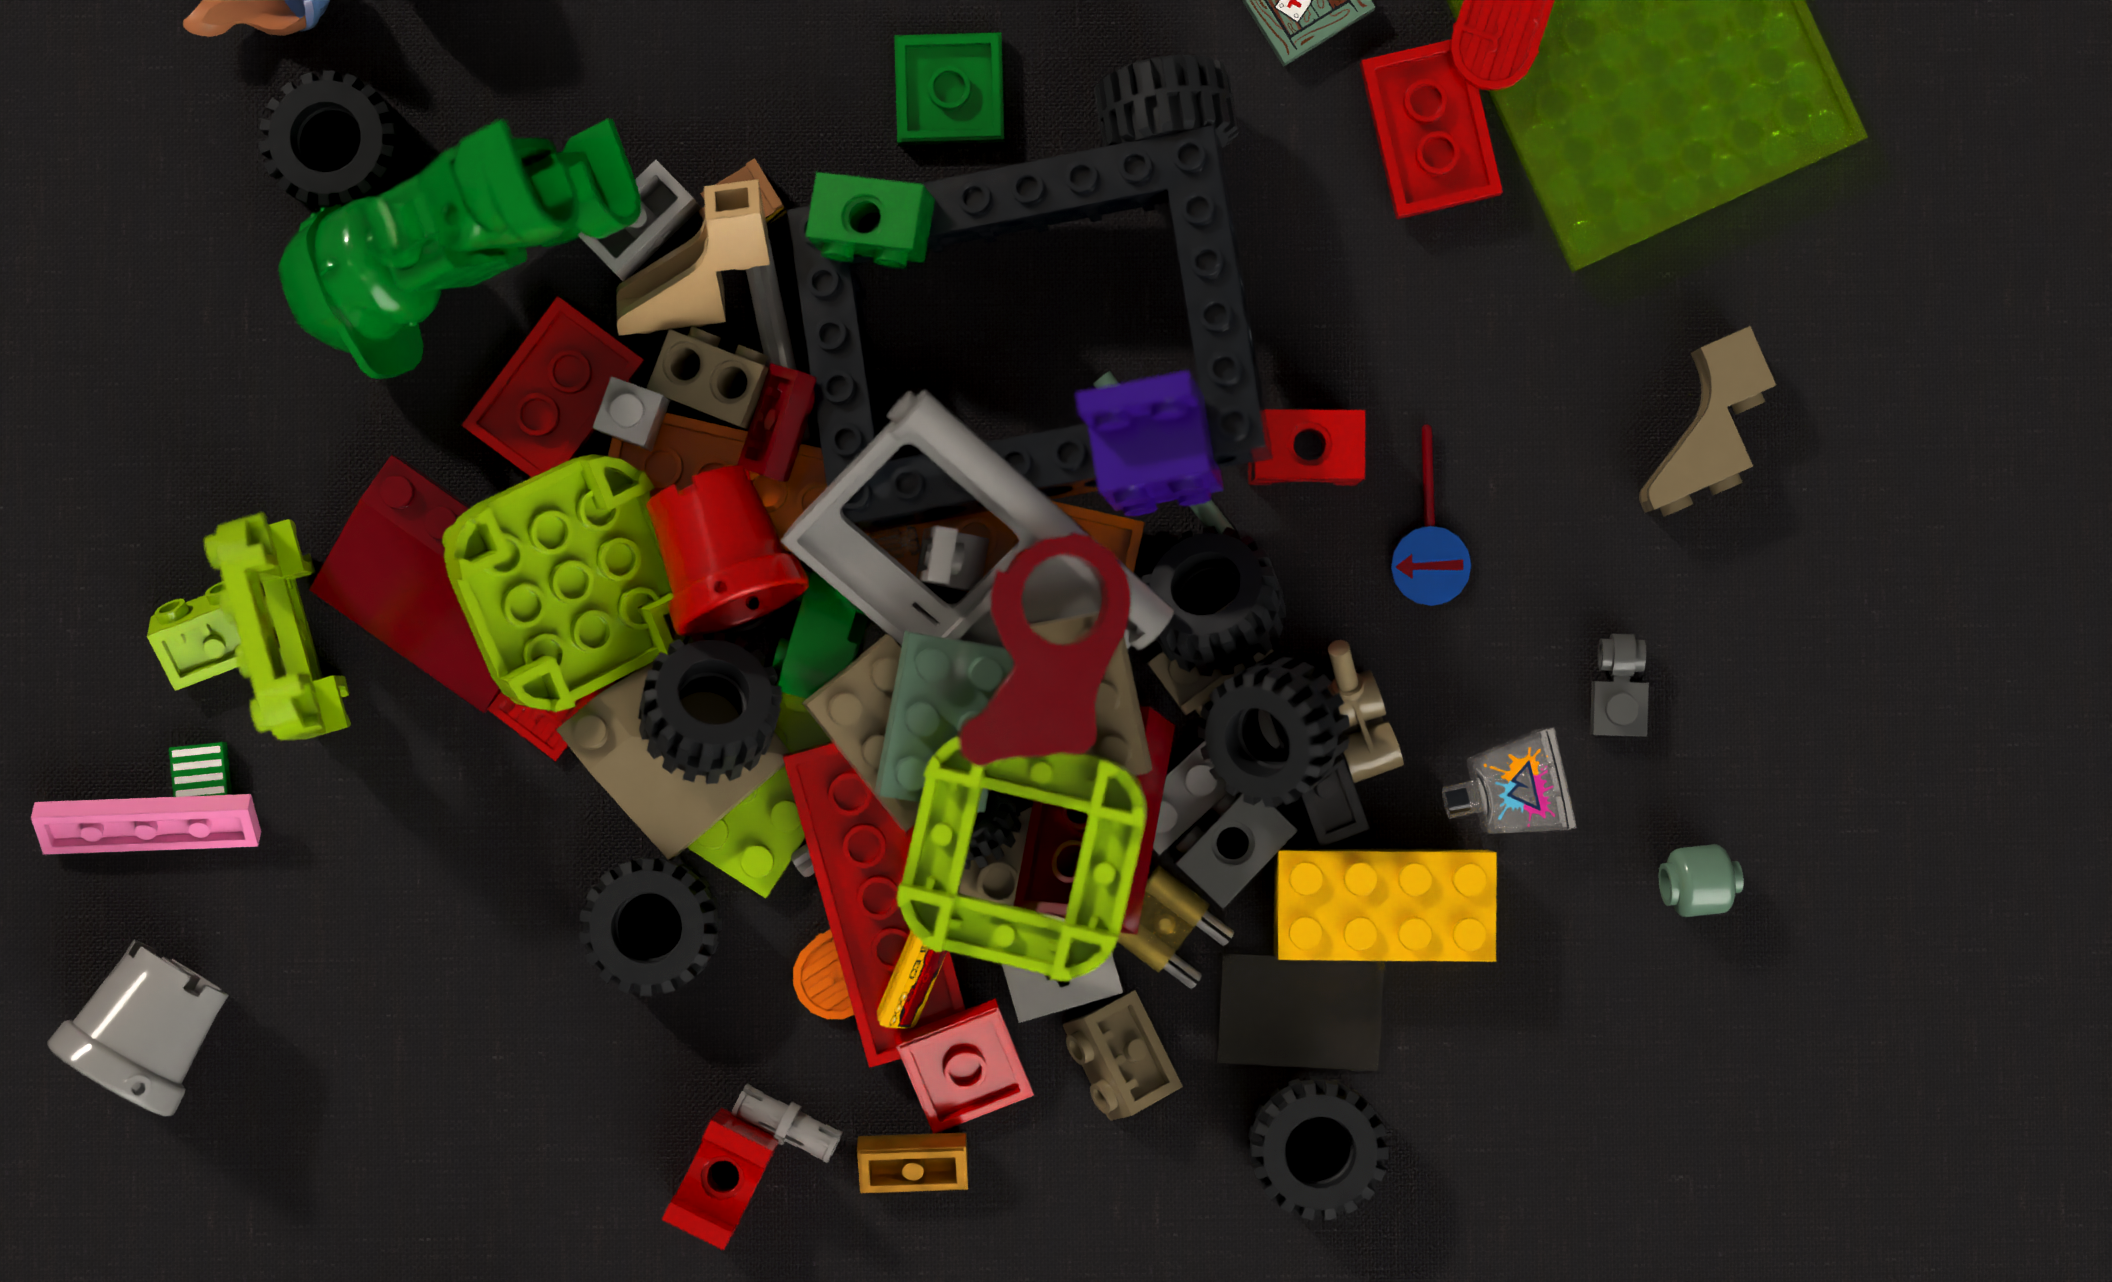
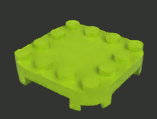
M591 454L566 461L475 504L460 515L455 524L448 527L443 535L444 559L449 580L491 677L502 693L515 704L554 712L576 707L574 701L652 663L660 652L668 653L669 644L678 639L683 642L686 636H679L673 626L668 606L669 601L673 598L654 525L646 507V504L652 498L649 491L655 489L644 471L636 469L623 459Z

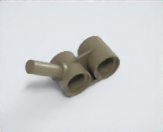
M1344 640L1332 642L1328 647V652L1335 679L1327 688L1333 696L1340 693L1344 704L1339 707L1340 714L1349 716L1350 726L1342 731V734L1350 737L1348 749L1343 754L1353 782L1357 783L1404 766L1402 753L1394 731L1388 720L1383 722L1382 716L1386 715V710L1372 672L1367 670L1356 673L1349 644Z

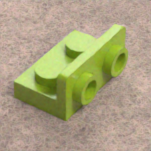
M224 581L210 587L205 592V595L185 602L184 599L169 601L160 606L154 615L151 616L147 638L175 691L238 667L235 646L240 645L241 642L235 623L230 624L227 621L220 602V591L226 590Z

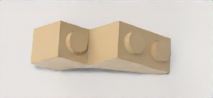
M758 179L704 186L705 219L697 234L686 243L618 285L616 298L617 330L619 336L636 333L648 334L659 330L690 326L702 327L708 324L726 322L725 291L721 271L733 269L746 270L756 266L770 265L768 229Z

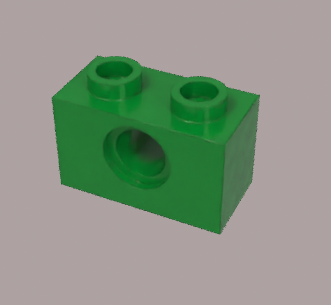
M816 172L805 237L821 251L820 255L822 257L835 261L851 262L854 255L874 257L873 261L875 263L892 268H905L907 261L924 263L935 199L923 184ZM870 213L881 214L880 223L875 230L865 234L859 233V224L866 215Z

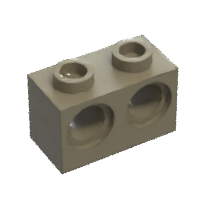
M692 326L688 336L669 329L646 389L749 430L769 370L765 366L768 356L739 344L735 354L718 348L721 341L720 337ZM698 355L700 359L699 371L693 378L688 380L686 377V365L692 357ZM745 373L747 376V388L741 396L734 398L732 393L733 382L739 375Z

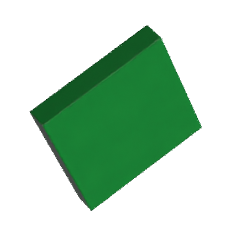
M1001 32L894 35L898 145L1005 142Z

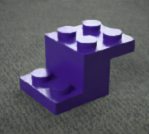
M1189 371L1076 392L1079 415L1089 428L1099 493L1116 511L1123 510L1125 516L1145 515L1157 510L1156 503L1178 500L1180 506L1199 505L1211 501V493L1224 491L1221 469L1213 457L1203 393Z

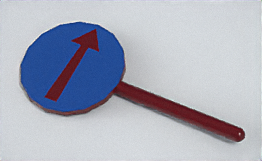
M1425 424L1422 427L1424 527L1414 529L1401 538L1393 551L1391 571L1394 583L1404 596L1415 603L1434 606L1447 603L1462 592L1469 580L1471 561L1468 549L1459 536L1446 528L1435 527L1432 427L1429 424Z

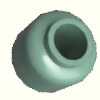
M1717 844L1675 849L1670 853L1667 863H1663L1659 867V888L1663 902L1666 906L1672 905L1674 910L1682 917L1725 913L1732 907L1735 893H1741L1743 890L1744 879L1740 863L1738 861H1731L1727 851Z

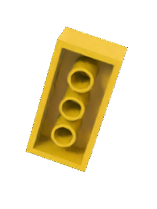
M1281 848L1274 855V956L1278 960L1496 962L1497 852L1490 850Z

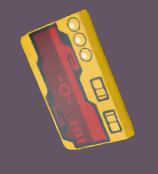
M910 931L877 1009V1018L880 1025L888 1028L910 1029L915 1027L948 952L947 950H943L940 953L921 944L922 941Z

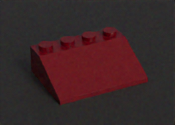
M391 455L360 498L309 590L478 710L486 713L501 690L491 677L449 580L444 559L445 548L443 546V535L447 528L454 525L458 517L470 509L471 506L404 459Z

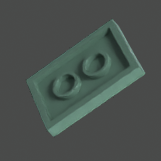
M905 630L874 793L883 797L915 802L921 801L926 779L924 773L932 756L944 744L958 736L960 728L965 721L977 716L987 706L997 688L1011 671L1013 659L1006 648ZM987 788L982 789L978 812H985L989 791Z

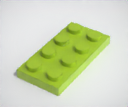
M782 692V700L779 706L781 711L775 733L788 749L794 752L830 742V738L802 704L806 699ZM786 767L781 768L687 847L765 899L768 898L792 861V854L801 847L805 840Z

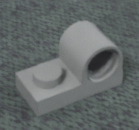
M941 526L924 529L916 577L924 584L970 591L983 578L989 539L958 533L957 529Z

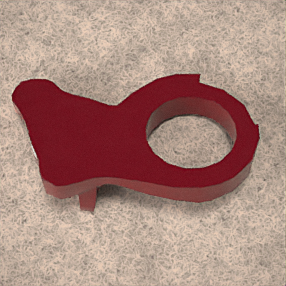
M1072 532L1064 537L1039 539L1017 553L1005 572L996 570L991 590L992 617L1001 640L1015 664L997 688L987 706L977 716L965 721L960 728L958 734L960 751L974 765L986 766L993 762L1010 758L1041 757L1061 753L1080 755L1084 754L1095 743L1097 735L1095 713L1097 692L1108 665L1124 636L1130 614L1131 590L1127 575L1113 552L1090 536ZM1064 555L1076 558L1090 568L1099 583L1102 601L1098 618L1086 634L1073 642L1056 644L1047 642L1032 630L1024 617L1021 599L1025 581L1034 568L1048 558Z

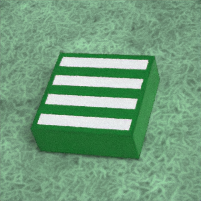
M227 742L169 748L173 797L232 795Z

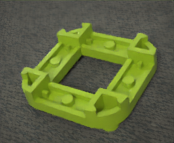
M262 512L219 524L216 534L205 537V548L209 561L214 569H221L226 590L220 591L223 613L230 624H236L241 644L235 646L237 664L243 677L251 678L257 698L250 701L254 724L260 733L271 730L279 740L309 739L348 728L351 722L346 714L342 700L343 697L349 696L345 676L333 675L323 678L296 583L297 578L316 573L310 553L306 555L301 553L294 521L287 519L268 525L265 513ZM261 583H263L266 596H264ZM273 627H275L276 634H277V637H278V641H279V644H280V648L278 647V644H277V640H276V636H275Z
M958 736L948 741L932 756L925 770L924 776H926L903 881L898 888V907H901L907 925L922 941L921 944L940 953L943 950L968 955L1050 975L1052 980H1072L1094 971L1110 956L1121 933L1147 819V804L1140 780L1120 763L1090 753L1080 755L1061 753L1041 757L1010 758L996 761L986 766H976L961 753ZM983 788L1088 813L1089 818L1065 919L959 893Z

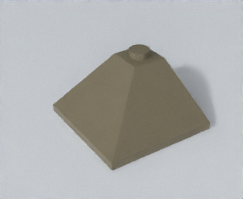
M689 638L683 641L685 645L688 644ZM652 662L598 694L556 730L591 775L663 855L672 861L785 766L783 754L790 753L791 751L774 731L770 747L765 755L761 754L758 765L751 771L743 766L739 778L729 781L727 776L722 774L718 784H706L705 776L696 775L695 781L691 782L683 779L684 771L678 768L672 774L662 768L664 757L661 755L655 759L652 758L647 751L649 739L642 740L639 731L641 719H638L639 707L648 670H652ZM696 692L680 700L686 712L703 723L725 724L739 717L733 704L723 696L715 693Z

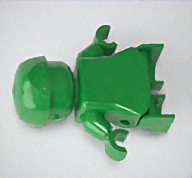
M606 119L571 137L562 152H557L552 140L544 138H512L506 120H499L461 140L460 146L444 151L419 175L378 197L361 198L346 205L337 204L328 208H321V211L316 214L311 213L310 217L300 224V229L291 238L283 252L278 266L279 278L292 314L298 325L306 333L336 350L351 353L359 368L368 377L374 379L392 378L415 369L422 360L424 345L418 323L423 322L435 310L442 289L471 287L526 261L527 247L540 245L542 247H551L580 238L578 236L580 232L597 239L605 238L638 221L641 214V198L613 119Z

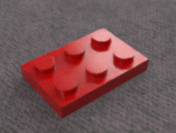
M1451 40L1368 58L1360 62L1396 220L1500 196L1503 193L1479 89L1464 81L1454 68L1450 55Z
M557 296L461 426L531 478L566 461L574 459L596 431L593 425L611 376L631 383L646 361Z

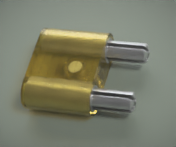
M1158 865L1147 879L1138 934L1120 933L1117 942L1159 973L1164 968L1191 989L1197 984L1168 961L1174 962L1197 981H1200L1201 973L1175 954L1176 950L1195 925L1222 946L1229 943L1226 938L1203 922L1201 917H1204L1231 939L1234 931L1207 911L1210 906L1208 902Z

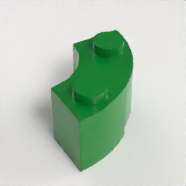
M804 570L809 580V587L794 600L801 602V606L790 640L780 638L773 661L774 669L781 671L778 686H781L782 692L805 699L809 698L857 658L870 620L866 614L814 570L812 572Z

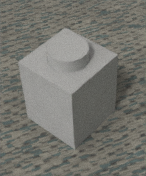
M611 376L593 428L604 435L652 452L670 400L662 394Z

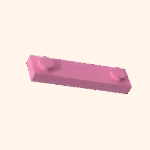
M251 794L35 802L31 814V821L43 855L258 847L261 834Z

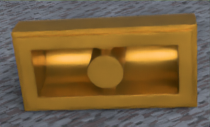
M966 1133L858 1136L857 1156L860 1193L968 1190Z

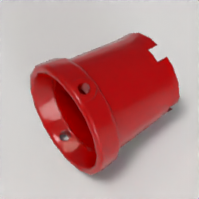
M743 466L721 467L692 476L694 484L682 489L680 492L677 491L676 485L673 484L653 496L646 504L654 525L673 598L669 601L668 606L674 629L679 636L690 637L691 634L701 632L702 635L712 634L747 623L785 606L798 598L809 587L808 577L798 557L787 553L754 487L748 470L745 471ZM753 598H758L759 607L754 610L751 609L750 601Z

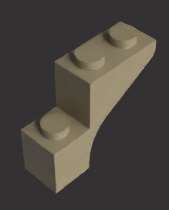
M1751 326L1705 345L1691 353L1701 383L1699 410L1693 422L1641 489L1639 500L1645 513L1660 508L1663 517L1693 504L1689 495L1709 486L1712 495H1715L1743 483L1739 472L1753 467L1727 408L1732 406L1735 415L1760 405L1766 402L1762 392L1776 386Z

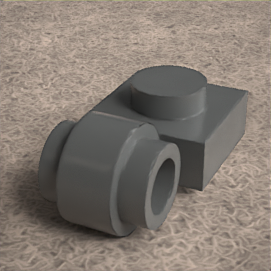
M1612 633L1609 639L1601 638L1599 641L1598 667L1600 671H1608L1611 678L1610 681H1592L1591 735L1647 737L1649 683L1630 682V677L1634 675V672H1644L1646 665L1645 640H1636L1634 634Z

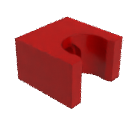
M1265 409L1273 459L1249 463L1248 485H1271V483L1329 482L1333 483V485L1355 486L1365 479V410ZM1307 431L1319 437L1323 448L1318 459L1312 461L1303 460L1296 454L1293 443L1297 434Z
M721 1107L711 1119L702 1137L703 1141L678 1191L670 1201L662 1220L724 1250L733 1236L779 1141L774 1139L773 1135L763 1131V1129L732 1116V1112ZM718 1161L731 1162L739 1172L738 1183L730 1187L720 1186L712 1177V1165Z

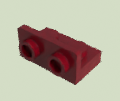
M770 364L737 465L743 466L745 470L781 482L789 480L815 402L813 388L817 377L787 367Z

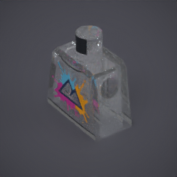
M1554 727L1534 730L1467 758L1471 781L1442 787L1444 805L1449 819L1478 813L1484 833L1556 831L1577 828Z

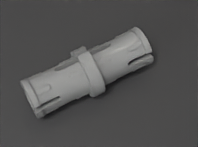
M746 1084L740 1093L731 1113L732 1116L751 1123L773 1135V1138L778 1140L779 1144L783 1145L784 1142H787L821 1159L825 1163L829 1162L843 1134L842 1131L827 1124L825 1125L801 1112L802 1106L794 1102L787 1105L749 1084Z

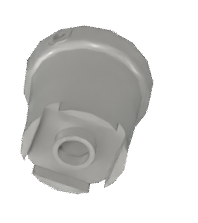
M133 940L122 959L74 1020L64 1021L48 1040L47 1045L64 1062L110 1091L151 1112L162 1116H173L185 1093L182 1082L216 1015L229 995L220 991L221 988L181 963L163 956L160 958L155 955L158 950L140 941Z

